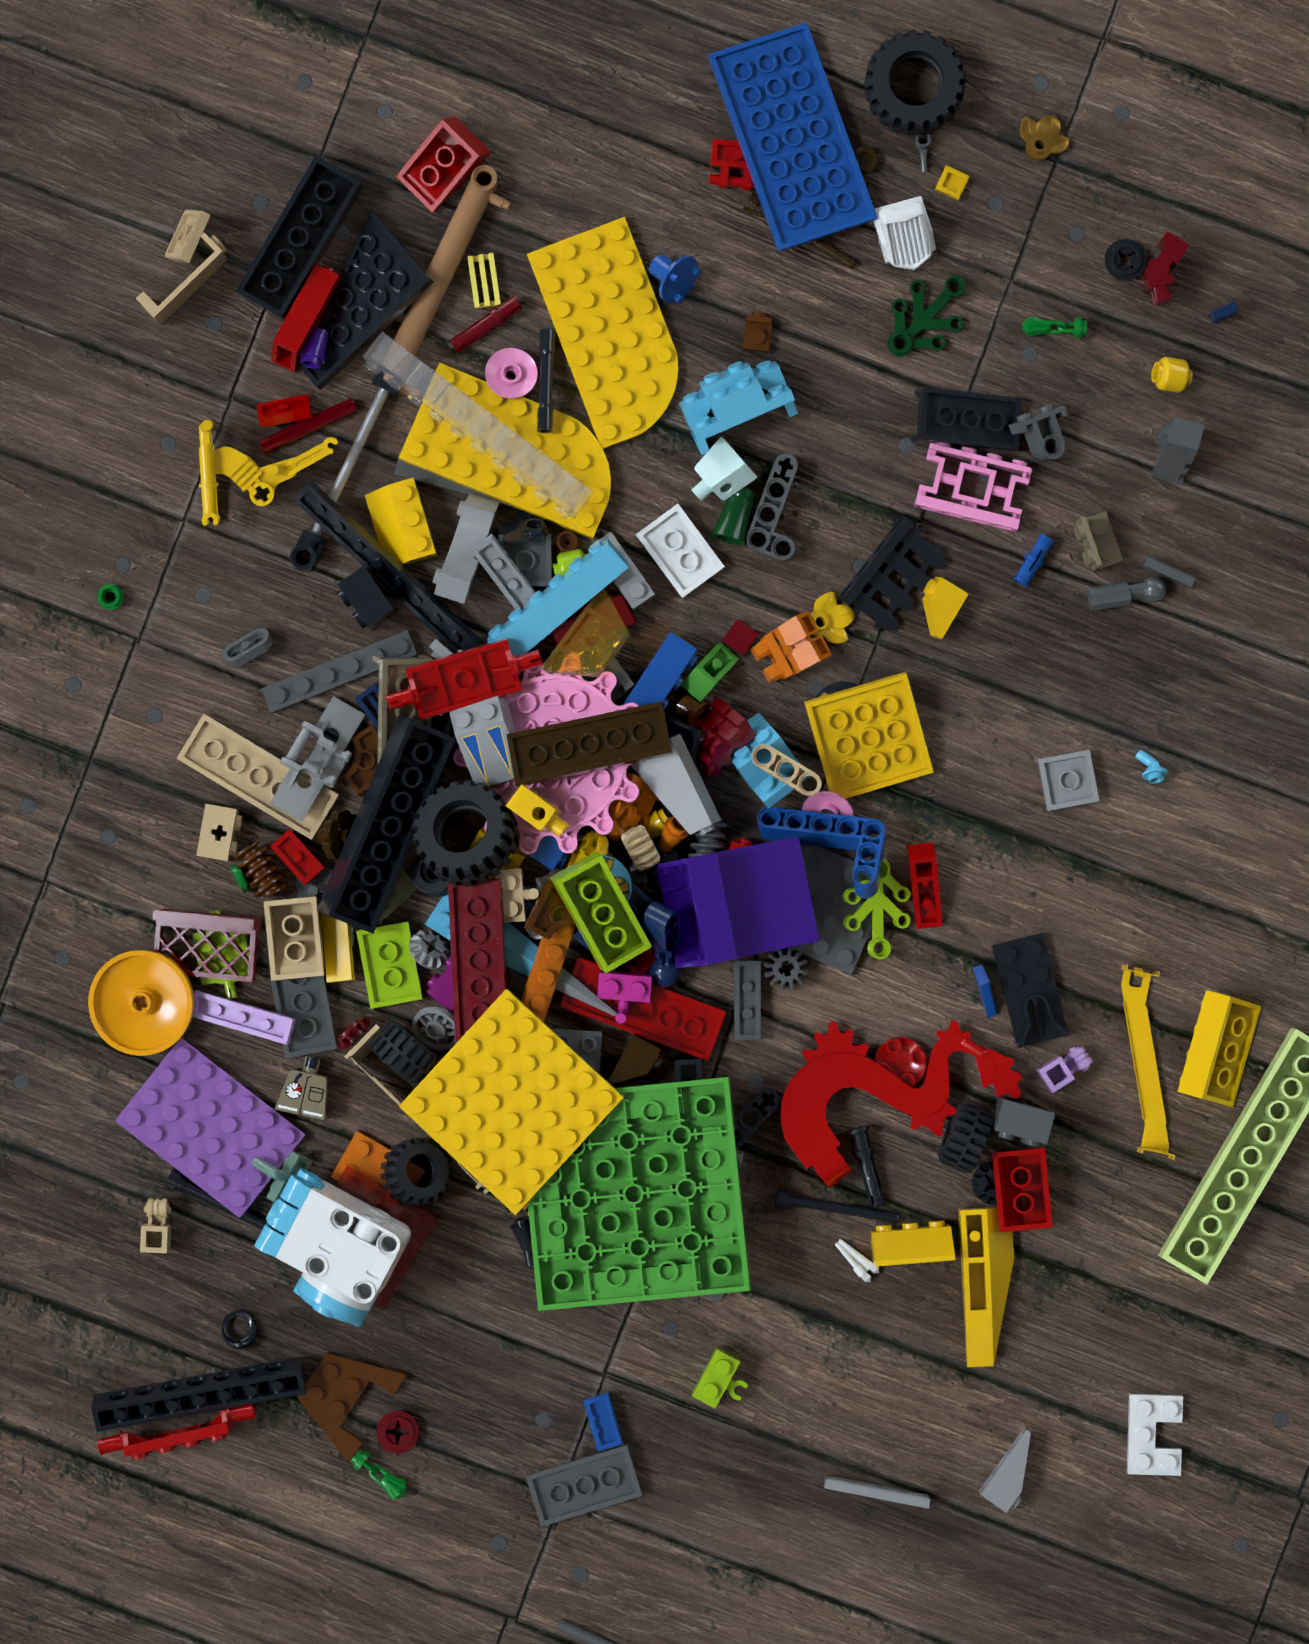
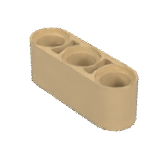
M761 744L753 750L751 758L757 768L800 794L813 796L820 790L822 786L821 779L815 772L767 744ZM761 749L768 750L771 754V760L767 764H761L756 759V753ZM783 763H789L794 768V773L789 778L782 777L779 773V767ZM805 777H813L817 782L816 789L809 792L805 791L802 787V780Z

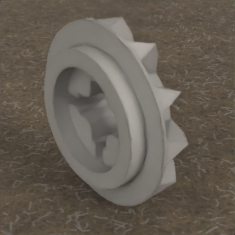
M420 930L410 940L409 949L412 957L421 966L429 969H438L448 960L447 957L450 951L446 949L447 942L439 939L440 934L434 935L431 930L426 932ZM430 944L433 946L432 952L427 954L428 945Z

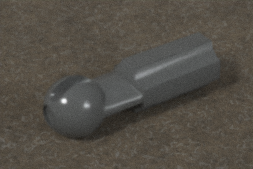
M1155 576L1146 578L1143 583L1129 585L1127 582L1090 587L1087 588L1089 609L1094 611L1130 605L1133 600L1140 599L1157 602L1163 599L1167 592V587L1163 579Z

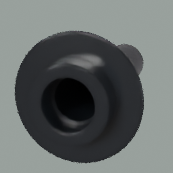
M529 1216L519 1217L514 1220L515 1223L510 1225V1228L521 1250L524 1252L526 1266H533Z

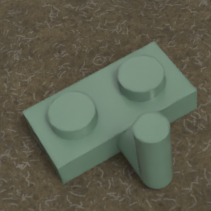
M292 1151L289 1157L285 1159L282 1170L275 1168L259 1157L253 1160L252 1166L275 1179L266 1197L275 1202L276 1199L280 1198L291 1174L297 1175L300 1168L308 1170L312 1160Z

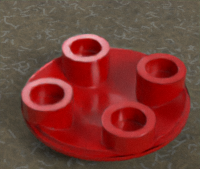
M891 1038L880 1046L875 1055L874 1062L883 1066L910 1087L918 1084L925 1075L927 1069L926 1054L923 1048L910 1038Z

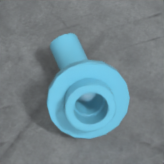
M1142 749L1139 750L1135 758L1148 766L1143 772L1142 778L1152 784L1162 782L1168 775V770L1160 766L1159 762Z

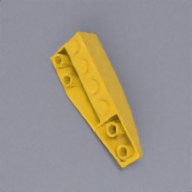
M997 1206L958 1208L967 1367L994 1366L1014 1262L1013 1231L999 1232Z

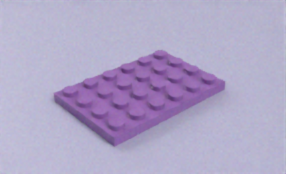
M182 1038L178 1040L115 1120L239 1218L242 1217L272 1179L253 1167V1160L259 1157L279 1169L285 1159L289 1157L290 1153L306 1135Z

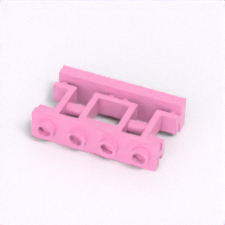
M930 443L925 461L937 463L938 466L933 486L919 485L914 507L1016 532L1022 509L1010 507L1015 483L1028 486L1033 468L1027 467L1028 463L1013 459L1012 463L1002 461V456L987 453L986 457L977 455V450L968 447H961V450L951 448V444ZM937 453L969 461L971 464L961 462L957 475L942 472L945 458L935 455ZM987 466L1022 474V477L1011 475L1008 488L993 485L996 471L987 469ZM964 470L989 476L983 500L958 494ZM939 482L954 486L951 499L960 501L961 504L925 495L926 493L936 495ZM991 495L1005 498L1002 512L1012 514V517L977 509V506L987 508Z

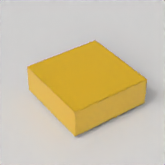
M946 165L935 191L959 201L970 176Z

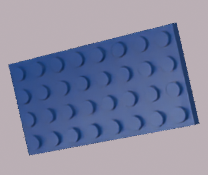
M807 22L708 54V60L778 253L872 222L878 218Z

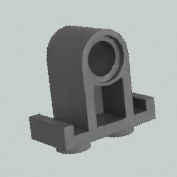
M1053 403L1038 408L1040 413L1032 415L1031 412L1024 413L1016 417L1017 422L1009 425L1012 435L1024 432L1030 452L1036 460H1053L1063 455L1065 442L1056 418L1068 415L1065 405L1054 407ZM1046 442H1048L1050 445L1049 453L1046 451L1045 448Z

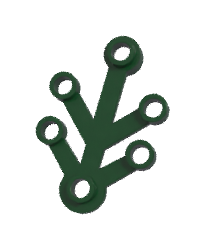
M957 275L950 276L944 284V291L924 312L923 294L926 287L923 281L914 280L909 287L913 298V323L906 331L904 314L907 311V303L903 299H896L892 303L891 310L894 313L895 332L889 336L887 341V347L891 354L897 357H904L912 349L931 348V350L939 352L944 348L945 339L941 335H934L932 338H914L920 330H949L953 333L961 331L964 323L959 316H953L950 319L932 318L952 297L957 298L964 293L966 284L962 277ZM920 284L922 291L920 293L914 292L913 285ZM950 284H958L959 290L957 292L951 291ZM902 303L904 310L901 312L896 311L895 304ZM958 320L960 327L958 329L952 328L950 325L951 321ZM940 339L942 346L936 348L933 346L932 341ZM903 340L905 347L899 349L896 347L895 342Z

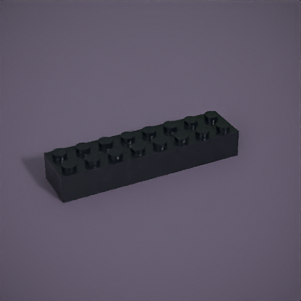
M398 716L317 911L369 933H374L413 841V834L416 833L413 829L414 820H419V816L416 813L420 806L425 807L427 804L425 799L429 795L432 796L456 738L410 718Z

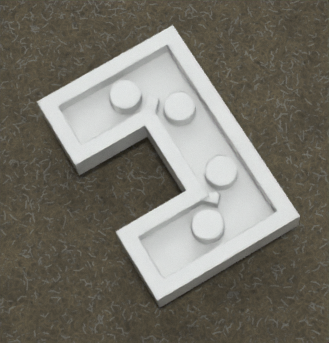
M1129 1393L1127 1474L1181 1476L1182 1449L1155 1447L1156 1422L1182 1423V1395Z

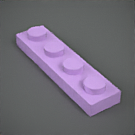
M195 990L194 1018L285 1045L290 1044L296 1021L295 1018Z

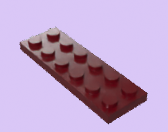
M489 880V882L482 885L479 881H476L472 887H466L462 882L460 886L451 885L448 882L455 1041H459L504 990L507 989L502 880Z

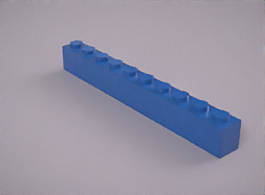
M669 632L623 705L631 702L642 706L662 701L665 709L670 701L666 696L671 689L676 691L684 678L680 675L685 667L691 669L698 655L694 653L697 649L674 633ZM580 830L577 835L578 841L583 834ZM553 836L542 838L538 849L533 854H528L551 870L555 866L561 868L569 856L560 850L558 842Z

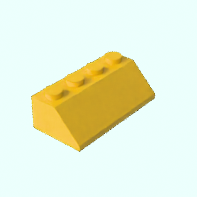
M1206 990L1177 1092L1233 1108L1261 1006Z

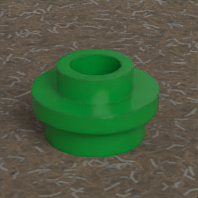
M106 584L98 591L97 600L104 609L115 610L122 605L124 594L117 585ZM114 593L116 596L115 600L108 602L106 599L107 594Z

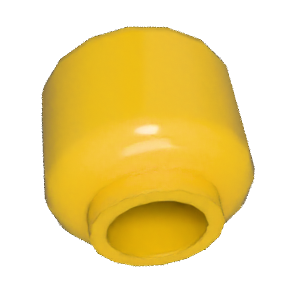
M1163 357L1159 362H1156L1151 373L1152 382L1155 383L1159 390L1176 393L1182 392L1187 385H1190L1193 377V372L1189 369L1186 360Z

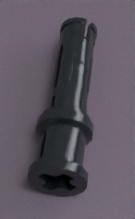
M863 1125L849 1129L846 1132L851 1137L854 1149L852 1155L858 1160L869 1207H873L874 1205L884 1204L886 1201L874 1162L873 1154H875L874 1151L876 1150L870 1142L868 1134L870 1128L869 1125Z

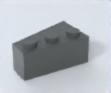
M1173 417L1169 422H1165V425H1162L1156 437L1155 444H1158L1159 448L1151 477L1182 485L1184 474L1186 475L1189 469L1187 463L1192 464L1198 452L1205 425L1178 417Z

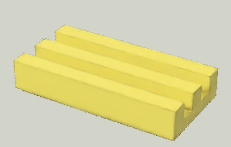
M494 254L467 256L475 309L501 305ZM487 260L490 263L495 301H490L484 264V261ZM474 262H479L484 295V302L482 303L479 302Z

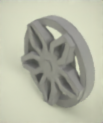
M426 1007L417 1012L412 1022V1030L414 1035L428 1048L440 1051L448 1050L458 1042L455 1041V1038L448 1042V1036H455L454 1016L448 1012V1009L444 1007ZM418 1019L423 1024L420 1029L418 1028ZM427 1038H432V1039H434L437 1043H434V1042L428 1040Z

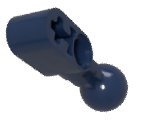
M654 901L648 906L644 915L645 935L649 942L652 943L655 957L657 958L651 965L649 974L652 975V982L656 986L669 988L676 985L682 976V968H676L674 960V949L681 938L680 915L667 906Z

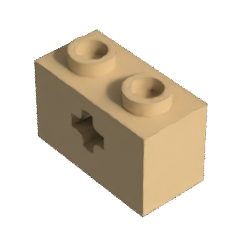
M205 804L196 856L229 862L231 857H235L238 842L234 841L235 832L240 831L243 816L239 815L238 809ZM220 826H223V831H226L227 835L226 837H221V840L218 841V836L214 835V831L219 830Z

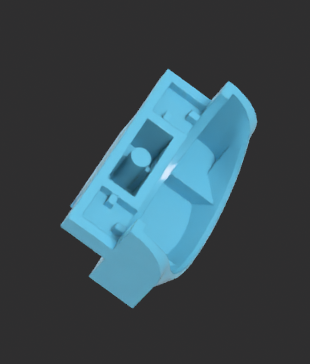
M769 360L756 365V369L751 368L747 362L742 363L740 361L728 366V370L719 374L718 372L710 373L703 378L704 381L699 382L701 389L698 392L687 394L683 397V401L678 402L701 455L709 451L706 438L780 406H785L789 417L798 414L793 402L795 400L794 396L786 385L779 365L775 361L770 362ZM762 388L768 390V393L764 395ZM710 409L714 415L712 418L707 416Z

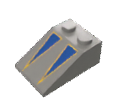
M496 696L450 711L455 737L475 784L477 785L481 782L491 788L514 780L506 734L516 731L508 701Z

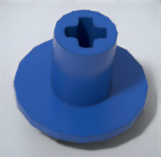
M660 254L653 259L649 267V273L661 281L659 294L666 303H682L684 296L691 290L697 277L702 272L699 269L697 260L687 255L674 262L664 254Z

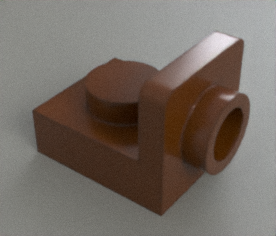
M752 312V315L746 316L742 350L769 353L773 318H769L767 313Z

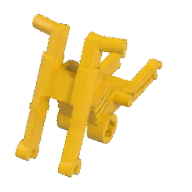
M213 420L203 421L199 426L201 476L199 488L202 491V524L204 526L209 524V517L213 518L214 525L220 522L216 487L218 483H216V474H224L230 477L243 491L248 490L250 492V499L254 504L266 506L274 499L275 488L279 483L294 477L300 470L332 454L333 449L328 447V443L331 442L336 445L338 440L334 437H328L323 443L297 457L259 467L251 457L232 447H221L214 450L211 430L215 427V423ZM258 486H261L262 489H269L270 493L267 494V501H264L262 498L257 500L255 494L258 493L256 489Z

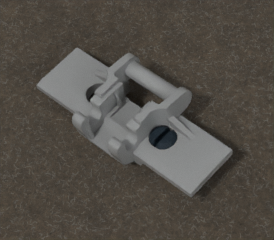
M333 696L316 726L304 721L301 725L302 730L288 754L280 760V763L290 770L270 804L302 822L324 785L330 788L334 787L343 767L350 760L352 753L344 751L365 714ZM311 735L318 741L308 760L301 766L295 763ZM301 775L311 777V786L301 788L297 784L298 777Z

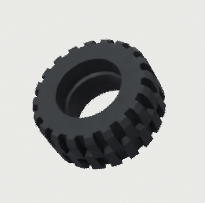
M908 30V33L903 35L899 32L894 34L891 40L886 39L882 42L880 48L875 50L871 56L864 82L866 101H869V109L872 114L879 117V122L884 126L888 124L892 127L891 130L899 133L900 130L906 132V135L914 136V133L918 132L921 135L929 134L930 130H938L943 127L946 121H950L960 106L966 81V73L963 71L964 64L961 57H957V50L953 45L948 46L945 44V39L940 35L935 38L931 36L932 32L925 30L923 34L916 33V30ZM910 60H917L930 65L936 71L940 85L937 95L931 102L920 106L908 105L901 102L893 94L890 78L892 72L899 64Z
M465 780L464 785H461L458 781L451 782L450 787L446 789L444 786L436 789L438 792L433 797L429 795L425 799L427 803L425 807H419L416 813L419 816V820L415 819L413 823V829L416 832L413 834V843L417 847L416 851L419 857L439 879L444 882L449 881L451 885L460 886L462 882L466 887H472L476 881H479L481 885L489 882L488 877L494 875L496 878L502 873L499 869L503 865L508 867L512 861L509 856L510 854H515L518 847L514 842L519 839V831L516 828L518 823L512 810L506 806V802L499 793L481 782L476 785L472 780ZM468 815H481L487 819L485 835L474 848L459 853L446 850L445 838L447 832L458 819Z

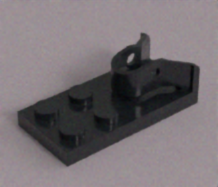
M921 387L914 390V394L919 398L917 435L911 438L912 443L928 441L1007 451L1019 450L1020 433L1012 435L1009 425L1017 422L1016 417L1021 415L1022 398L932 387Z
M1043 933L991 945L1016 1047L1021 1048L1026 1045L1069 1036L1070 1031L1067 1030Z

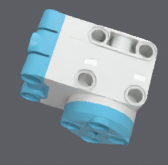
M300 1168L297 1175L291 1174L280 1198L276 1199L266 1217L268 1224H265L254 1246L263 1253L274 1256L303 1272L293 1291L311 1305L314 1310L326 1317L335 1318L361 1327L378 1294L387 1284L411 1237V1231L405 1223L393 1218L383 1210L367 1204L322 1180L316 1174Z

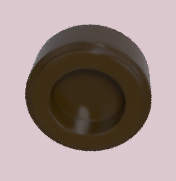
M863 146L854 152L862 174H869L876 169L878 155L873 148Z

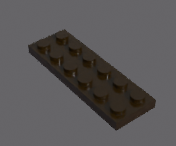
M662 701L506 734L515 785L517 787H520L521 784L531 785L673 755Z

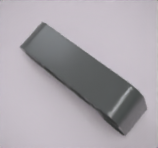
M788 453L779 455L774 462L746 542L747 547L752 552L778 562L789 561L795 552L794 542L790 538L774 532L798 467L796 458ZM785 460L789 461V466L793 469L786 471L784 480L773 478L774 475L780 476L782 467L778 464H784ZM775 484L780 485L784 489V494L781 497L775 498L769 493V488ZM764 509L772 510L775 514L774 520L764 522L760 518L761 511ZM754 534H762L766 539V543L761 547L754 546L751 543V537ZM779 543H786L790 547V553L786 556H780L776 552V546Z

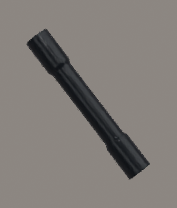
M553 329L540 330L539 407L537 409V432L539 433L553 432V361L556 331Z

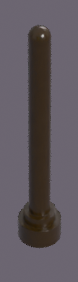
M753 191L743 210L751 215L753 213L756 215L760 213L765 217L758 195ZM822 239L808 243L849 269L856 266V261Z

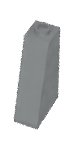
M681 734L670 738L673 755L635 762L630 766L690 835L699 831L700 835L714 830L713 824L720 821L721 818Z

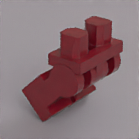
M1168 231L1157 245V248L1162 250L1157 258L1152 259L1142 272V279L1144 281L1143 291L1144 294L1150 293L1153 306L1168 303L1172 299L1170 287L1175 281L1173 274L1169 275V272L1175 268L1189 247V244Z
M719 697L711 703L713 709L702 720H697L691 724L706 732L698 766H704L702 772L709 777L720 776L722 765H731L733 750L743 748L757 735L748 721Z

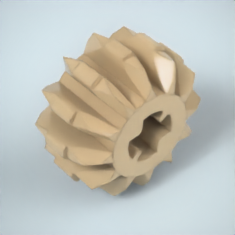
M644 826L632 827L622 834L621 840L637 870H648L660 862V855Z

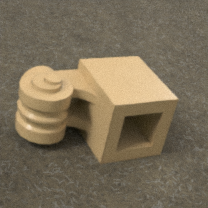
M149 1198L146 1206H144V1213H147L148 1224L141 1226L140 1252L168 1253L171 1249V1225L167 1224L168 1214H171V1207H169L167 1199L160 1200L157 1198L154 1200V1198Z

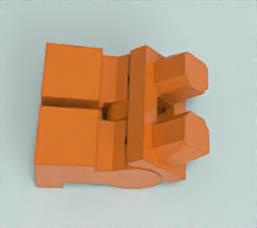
M808 610L794 616L763 636L760 642L751 649L757 661L769 656L773 665L762 670L768 683L779 679L784 681L832 656L822 635L811 639L810 636L819 632V629Z
M626 772L627 778L638 786L639 796L633 802L615 800L609 806L608 812L614 822V828L607 835L615 842L632 827L642 825L647 829L653 805L656 800L660 801L640 777Z

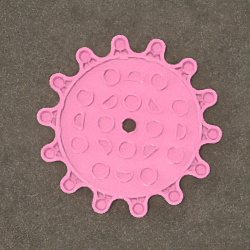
M575 655L567 656L563 661L561 669L554 674L547 673L543 666L524 670V677L520 681L522 690L499 696L508 701L516 732L637 707L638 705L631 702L623 706L615 705L611 700V694L617 684L616 676L606 671L600 674L594 681H585L581 676V659ZM458 748L453 756L454 762L460 767H467L462 752ZM631 764L526 785L532 787L563 811L559 817L568 823L569 827L561 837H558L551 830L547 833L539 831L512 811L518 823L516 828L520 833V850L525 854H533L538 849L542 838L553 836L556 838L560 850L568 854L577 849V835L584 826H591L602 835L611 833L614 828V822L608 812L611 803L615 800L633 802L639 796L638 786L630 782L626 775L627 769ZM515 780L490 789H494L499 793L507 804L519 787L515 785ZM542 810L540 813L541 819L545 817L544 810ZM486 821L485 826H484L485 832H486V828H487V821Z

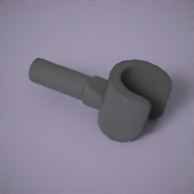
M927 134L926 144L919 143L918 135L915 139V148L920 154L921 173L928 172L927 150L930 148L931 143L929 134Z

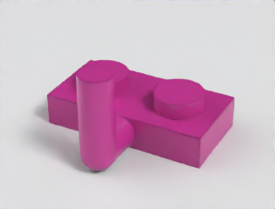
M602 970L599 971L597 998L619 1000L618 1012L615 1017L617 1023L622 1024L626 1021L629 1013V1001L650 1003L652 990L651 974L616 971L605 973Z

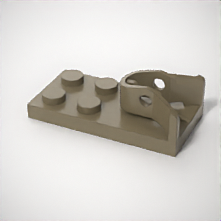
M426 655L408 658H381L373 656L372 661L376 662L379 667L378 763L399 715L431 727V717L420 720L417 707L413 706V704L390 711L385 695L408 689L410 684L405 668L431 661L433 658Z

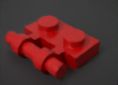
M713 139L710 167H720V175L709 174L708 184L718 185L719 188L726 189L727 186L742 187V190L750 191L751 188L755 189L738 141ZM729 168L744 170L743 177L728 176Z

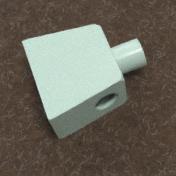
M720 437L695 466V471L702 480L691 490L701 501L712 492L721 500H726L755 480L757 476L725 439Z

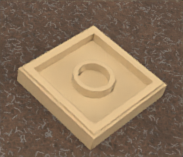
M185 210L167 248L165 258L171 261L189 263L211 215L204 211Z

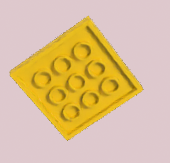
M906 672L804 702L829 792L836 793L846 799L934 773Z

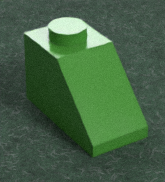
M719 642L693 669L681 686L701 702L737 663L739 658Z

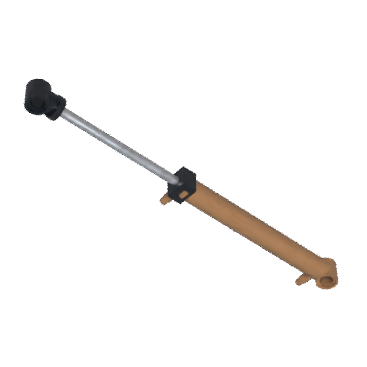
M480 165L473 170L468 186L426 271L434 283L410 305L382 366H379L372 385L379 390L328 495L336 503L388 394L398 397L399 392L410 397L419 398L421 392L405 383L404 378L488 202L506 210L511 206V203L505 200V198L494 194L498 186L497 174L488 165ZM481 175H489L492 178L489 185L481 186L478 184L477 181ZM315 522L311 532L303 529L296 546L291 551L290 561L300 572L305 573L315 569L327 542L326 539L321 537L324 529L317 522ZM301 552H309L311 555V560L306 565L298 564L297 558Z

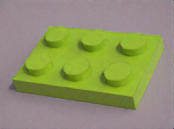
M409 921L376 927L373 934L365 930L356 931L370 1009L423 999L417 963L409 949V943L412 938Z

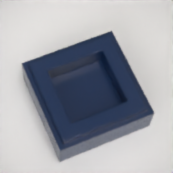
M1233 301L1212 311L1208 317L1212 324H1216L1235 315L1239 307L1236 301Z

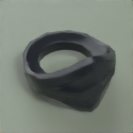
M235 1310L224 1318L221 1334L224 1341L230 1347L243 1350L252 1343L256 1334V1325L251 1315L245 1311ZM235 1317H243L248 1322L249 1331L243 1340H234V1337L229 1333L228 1324Z

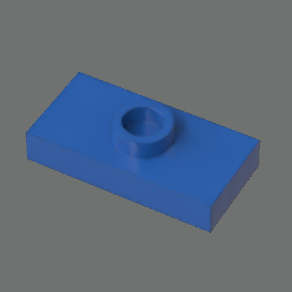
M609 1392L583 1399L597 1450L601 1451L622 1445L623 1440Z

